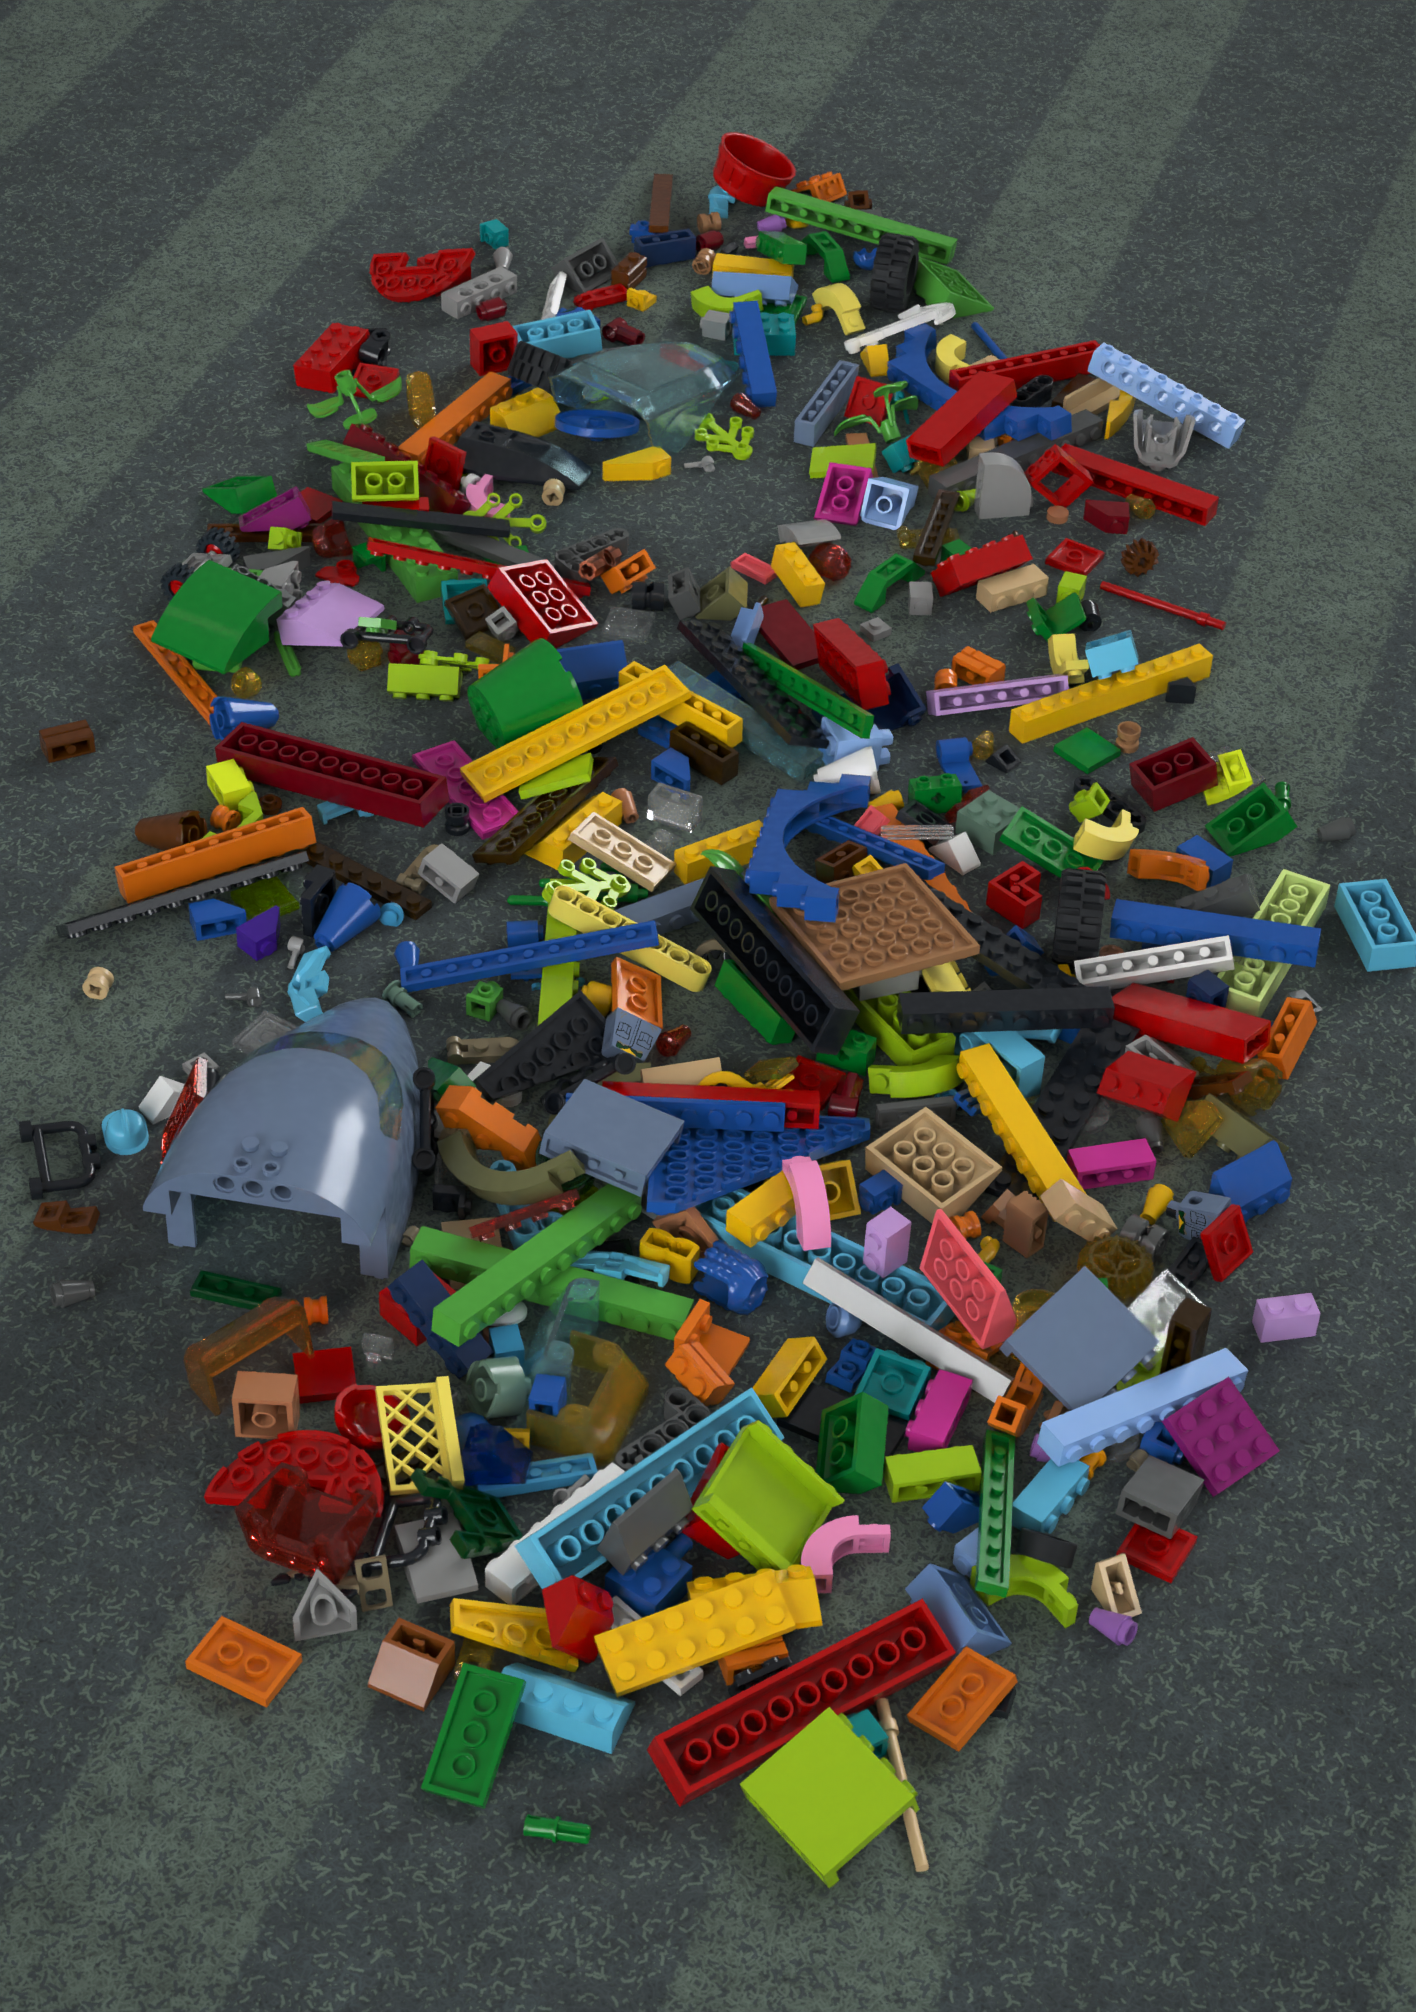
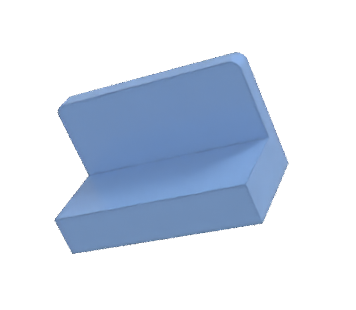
M756 602L753 609L741 607L731 634L732 641L736 645L743 647V643L754 644L764 617L761 603Z

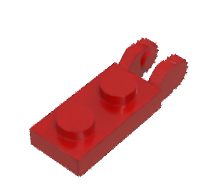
M619 283L587 291L574 297L573 303L576 307L592 311L597 307L626 301L627 289Z

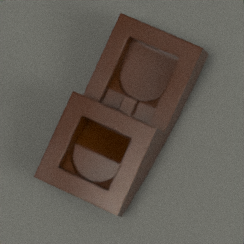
M67 1200L41 1203L33 1223L35 1227L45 1230L73 1234H92L100 1212L96 1206L70 1208Z

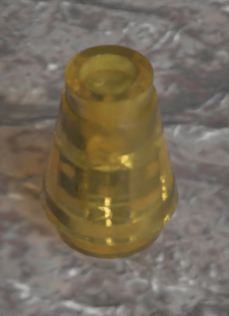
M1134 494L1126 498L1125 502H1129V508L1140 519H1149L1154 515L1156 507L1151 499Z
M982 731L972 742L973 756L975 758L984 760L993 754L994 735L991 731Z

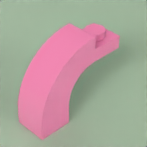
M484 474L476 485L468 484L466 500L471 503L468 511H477L487 501L488 495L493 493L492 475ZM500 503L498 507L492 508L484 517H493L506 504Z
M795 1156L791 1159L782 1160V1170L793 1193L796 1210L797 1239L803 1251L831 1247L829 1205L824 1180L817 1160L812 1161L810 1156Z
M858 1515L832 1520L818 1528L807 1540L801 1556V1565L811 1566L815 1577L817 1593H831L833 1581L832 1567L840 1558L854 1553H889L890 1524L859 1525Z

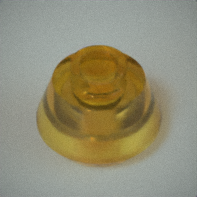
M242 667L234 673L231 687L236 697L246 699L259 693L262 682L260 676L252 669Z

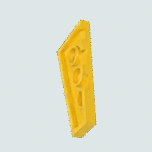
M453 1598L450 1604L451 1633L563 1670L576 1672L578 1659L552 1648L545 1608Z

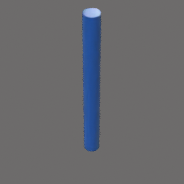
M978 322L972 323L971 328L999 360L1006 359V355Z

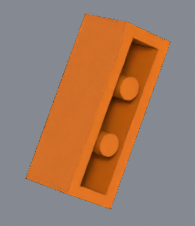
M1286 998L1271 1027L1270 1045L1257 1054L1263 1075L1289 1079L1317 1024L1312 1001Z

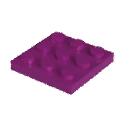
M1229 1377L1161 1421L1198 1476L1204 1479V1485L1213 1497L1280 1451Z

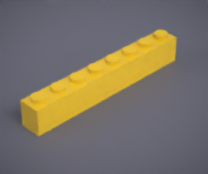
M988 1043L960 1051L959 1063L957 1064L959 1077L967 1083L971 1096L977 1098L983 1115L987 1116L991 1121L993 1131L1001 1137L1006 1152L1013 1156L1018 1171L1025 1175L1030 1190L1037 1194L1041 1203L1044 1202L1040 1195L1060 1179L1085 1193L991 1045Z

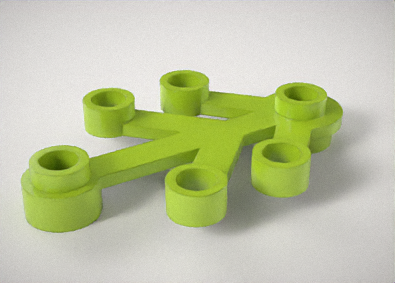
M702 413L698 418L699 428L695 430L694 438L697 441H706L707 450L730 452L738 460L750 458L753 449L749 443L754 437V428L750 426L742 428V418L736 416L730 418L728 433L715 423V418L711 413ZM739 429H741V442L735 440ZM707 430H712L716 435L707 434Z
M490 493L487 501L477 511H467L463 515L484 517L492 508L500 505V496L497 493ZM518 493L512 494L509 497V502L493 517H489L508 519L510 527L530 528L535 534H540L546 529V519L540 514H535L531 518H505L515 508H519L522 505V496ZM492 497H496L498 501L496 503H491L490 499ZM513 498H518V499L520 500V502L517 503V504H514V503L512 502V499H513ZM537 519L542 522L539 526L533 523ZM511 533L510 538H503L510 546H512L511 542L514 540L519 542L518 546H522L521 539L518 536H513ZM487 536L499 541L498 537Z
M424 650L423 654L418 655L420 665H451L459 667L461 671L469 672L472 669L478 670L479 664H494L489 663L490 659L476 657L475 662L467 661L468 655L463 653H454V657L437 656L438 652Z
M584 858L579 865L581 872L575 870L574 863L567 859L562 860L558 867V872L561 875L579 882L564 884V886L571 887L580 893H588L587 896L595 901L601 891H607L608 895L603 897L601 904L612 910L617 905L616 899L628 894L631 888L629 881L624 876L618 874L609 875L596 868V862L591 858ZM586 875H592L601 881L597 882ZM556 880L548 882L542 891V897L550 903L555 888L563 884Z

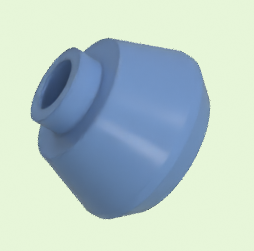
M832 1302L826 1313V1327L832 1336L841 1338L855 1333L860 1328L862 1320Z

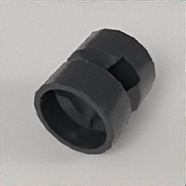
M633 581L632 611H644L646 608H649L651 611H663L664 582H651L650 585H647L645 581Z

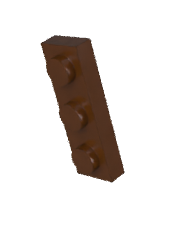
M1250 1071L1195 1077L1187 1098L1192 1097V1100H1197L1209 1093L1216 1097L1224 1093H1229L1230 1096L1243 1092L1245 1090L1244 1086L1253 1081Z

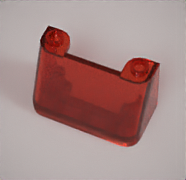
M281 1462L234 1510L246 1542L254 1554L267 1561L313 1577L318 1568L334 1585H337L347 1576L375 1518L378 1504L374 1493L366 1489L354 1490L350 1495L351 1501L310 1487L305 1470L299 1466H292Z

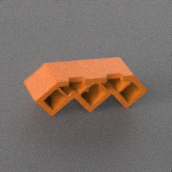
M449 1085L435 1107L444 1128L468 1129L477 1149L501 1151L504 1160L512 1162L516 1171L537 1166L543 1155L539 1154L542 1139L536 1128L530 1124L523 1126L513 1119L515 1114L497 1102L493 1105L480 1097L482 1092L472 1086Z

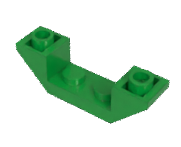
M826 231L808 234L800 241L807 245L806 255L819 253L824 259V275L831 283L850 280L843 249Z
M894 554L869 572L854 600V605L873 613L885 604L886 589L899 579L915 582L925 575V570L915 562L901 555Z

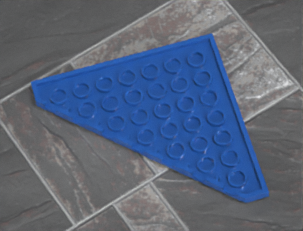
M819 1115V1129L784 1128V1132L683 1128L679 1143H672L649 1176L646 1212H653L656 1215L675 1214L775 1176L782 1171V1160L791 1159L795 1156H810L811 1160L814 1161L869 1140L870 1118Z

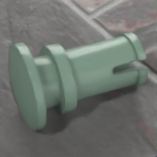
M399 980L392 981L382 994V1000L390 1002L394 1007H400L412 1018L420 1014L421 1010L419 1009L423 1008L421 1003L407 994V990L401 987Z

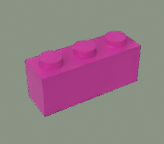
M1146 1138L1068 1149L1066 1163L1082 1188L1091 1189L1151 1180L1154 1178L1156 1159Z
M939 1369L935 1379L928 1381L925 1390L926 1398L925 1400H919L915 1411L916 1419L915 1421H909L905 1431V1437L909 1438L908 1450L922 1452L948 1447L970 1400L972 1379Z

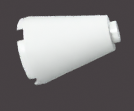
M872 746L865 747L817 769L818 774L813 775L814 782L827 783L840 782L842 774L871 776L870 794L881 793Z

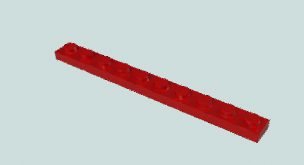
M368 537L367 550L371 551V554L375 556L393 555V559L399 561H406L408 558L416 560L415 563L428 566L431 563L438 565V568L450 571L451 568L460 569V573L466 575H473V572L482 574L483 578L490 580L498 568L506 567L505 565ZM562 578L578 598H583V595H590L591 586L589 583Z

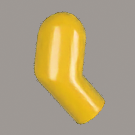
M785 218L786 226L797 229L809 226V224Z
M820 303L812 305V313L802 317L804 325H811L822 320L824 310H822Z
M985 1236L980 1242L982 1250L978 1253V1256L982 1261L990 1263L1000 1248L999 1241L992 1239L990 1236Z

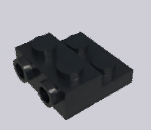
M318 864L310 873L306 874L303 881L305 891H303L300 897L303 935L312 938L336 893L335 870Z

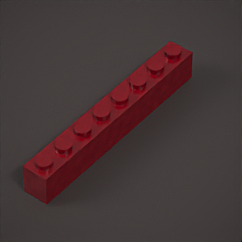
M352 423L342 443L343 445L385 456V461H412L411 455L398 451L399 447L397 445L386 442V437L376 432L373 433V428L364 423H361L360 426ZM418 462L419 497H428L429 511L461 515L467 512L471 503L464 498L465 494L455 489L452 490L450 483L437 479L438 475L436 473L425 470V466Z

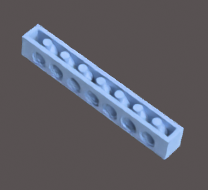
M1103 343L1093 352L1088 372L1171 418L1178 417L1179 422L1182 424L1186 414L1194 416L1196 421L1193 430L1228 449L1239 439L1246 420L1239 417L1236 413H1232L1222 408L1219 404L1204 398L1201 394L1189 390L1183 384L1169 379L1162 373H1158L1148 365L1133 359L1130 355L1118 351L1112 345Z

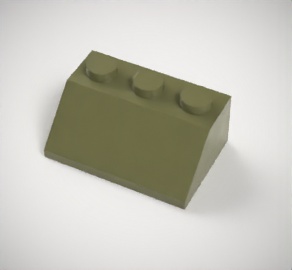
M1210 1093L1191 1118L1198 1125L1196 1128L1198 1132L1207 1138H1210L1211 1135L1218 1140L1216 1145L1227 1153L1232 1150L1238 1154L1236 1160L1273 1140L1278 1143L1282 1154L1289 1149L1288 1146L1235 1107Z

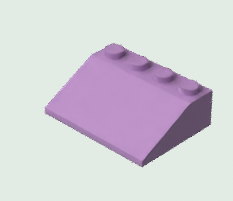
M321 581L312 590L306 592L304 597L297 600L291 608L285 610L276 620L282 645L343 647L340 642L342 633L349 628L354 629L358 625L359 617L376 618L385 608L383 604L340 583Z

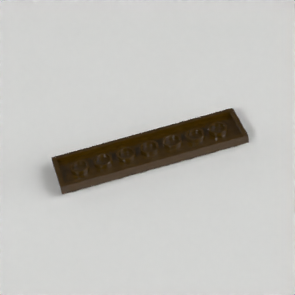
M593 757L590 782L535 796L472 854L475 863H486L487 865L506 863L511 865L518 862L526 851L532 849L533 845L539 839L545 837L553 826L559 824V820L570 813L579 802L583 801L588 793L596 789L603 779L611 775V772L618 766L616 757Z

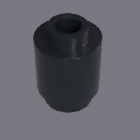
M1083 600L1081 604L1086 620L1080 625V628L1083 631H1096L1102 624L1098 605L1092 600Z

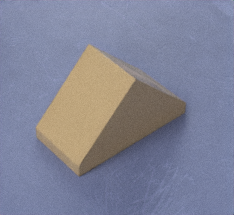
M1122 1553L1095 1563L1091 1590L1104 1610L1131 1617L1142 1614L1126 1554Z

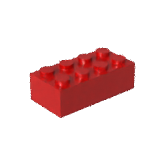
M332 323L293 365L296 385L306 389L334 393L337 390L336 386H338L335 380L336 374L344 370H350L352 373V370L356 369L359 363L362 362L359 360V350L362 343L370 337L369 329Z
M1011 534L1003 537L999 542L994 540L984 544L982 548L974 547L965 551V554L960 555L957 553L952 555L946 561L937 564V569L930 574L940 597L974 586L978 584L979 580L1015 570L1033 558L1023 534L1017 537Z

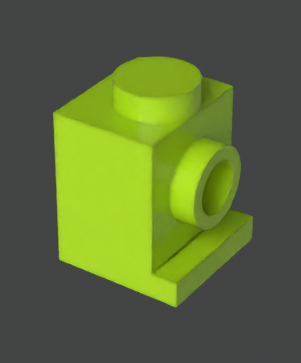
M270 527L269 550L279 551L301 547V532L283 527Z
M1095 782L1088 791L1086 789L1081 790L1074 796L1075 800L1069 803V810L1078 822L1081 823L1085 818L1091 819L1101 815L1109 804L1110 799L1100 785Z

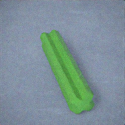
M275 631L274 641L291 677L300 676L301 666L292 646L282 645L280 633Z

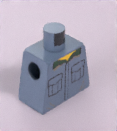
M617 1007L606 1018L601 1053L608 1058L625 1052L631 1054L635 1058L636 1063H643L662 1029Z
M1191 1191L1181 1203L1171 1200L1167 1205L1166 1215L1178 1219V1234L1188 1240H1191L1193 1236L1201 1239L1200 1233L1231 1205V1198Z

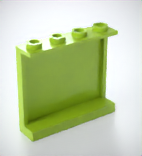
M757 1420L741 1428L692 1507V1510L757 1570L770 1568L776 1571L787 1569L789 1566L801 1562L802 1551L809 1537L822 1526L831 1508L843 1504L845 1500L836 1492L832 1485L826 1483L817 1475L810 1465L802 1461L789 1445L783 1443L773 1434L770 1427Z
M830 1707L740 1783L745 1797L828 1888L839 1881L836 1872L909 1807L915 1813L919 1811L915 1799L918 1793L914 1787L905 1779L901 1782L894 1775L896 1770L885 1757L879 1759L873 1753L875 1749L864 1735L858 1738L852 1731L854 1727L843 1713L837 1716Z

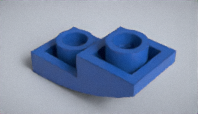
M853 1338L841 1350L839 1361L827 1372L825 1382L852 1393L863 1378L876 1347L869 1345L866 1341Z

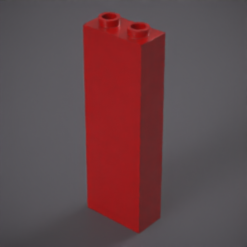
M980 370L906 439L909 457L944 467L1017 397L1014 379Z
M1134 982L1112 997L1115 1006L1113 1019L1139 1028V1034L1148 1035L1161 1041L1242 1064L1270 1045L1271 1020Z

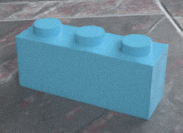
M1050 1459L1012 1503V1526L1019 1530L1027 1528L1041 1533H1052L1062 1513L1068 1514L1077 1495L1083 1496L1090 1485V1480L1088 1479L1090 1466L1078 1460L1058 1467Z

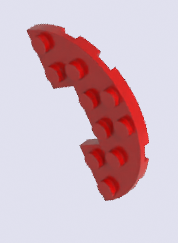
M473 248L439 250L433 265L406 267L410 258L406 252L373 254L370 264L371 282L376 290L388 300L395 302L421 301L440 292L460 277L471 265L476 253Z
M318 1430L284 1432L277 1434V1439L263 1444L257 1441L237 1453L238 1458L227 1468L223 1466L217 1472L204 1494L206 1504L264 1508L272 1484L325 1488L320 1503L322 1513L381 1517L384 1502L382 1482L371 1457L363 1449L360 1450L351 1444L349 1439L334 1433Z

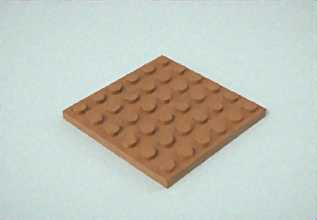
M907 863L826 883L831 887L839 888V910L836 922L804 920V910H800V908L776 907L777 897L769 898L772 911L842 991L951 961L965 959L979 954L980 945Z

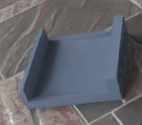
M584 1079L544 1131L539 1154L553 1159L570 1150L584 1164L586 1174L641 1197L646 1190L649 1176L673 1142L679 1143L684 1121Z
M1084 1266L1007 1338L999 1349L1007 1357L1013 1353L1071 1411L1116 1393L1118 1390L1114 1386L1120 1381L1126 1384L1137 1373L1134 1367L1139 1362L1146 1365L1157 1354L1153 1349L1160 1341Z

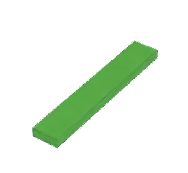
M326 439L307 443V451L351 464V462L385 461V456Z

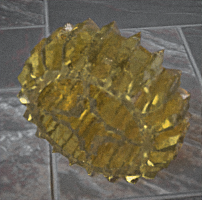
M417 371L409 373L407 376L406 394L412 424L416 428H422L436 415L435 400L430 376L427 372Z
M1105 1233L1102 1239L1095 1236L1094 1240L1087 1241L1084 1248L1081 1249L1077 1261V1272L1086 1266L1097 1278H1107L1108 1289L1116 1297L1121 1296L1124 1301L1129 1296L1136 1299L1139 1293H1144L1152 1281L1154 1271L1152 1254L1145 1252V1246H1139L1138 1240H1128L1127 1236L1120 1238L1117 1233L1114 1237H1109Z

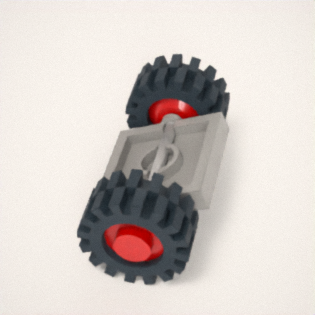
M217 527L209 529L198 540L199 542L196 544V547H198L196 549L197 553H192L183 563L174 564L162 576L163 578L160 583H163L161 589H165L163 594L169 596V601L172 600L185 581L208 560L229 568L239 558L240 549L238 547L240 545L238 542H234L236 539L234 536H229V531L224 533L223 528L218 530Z

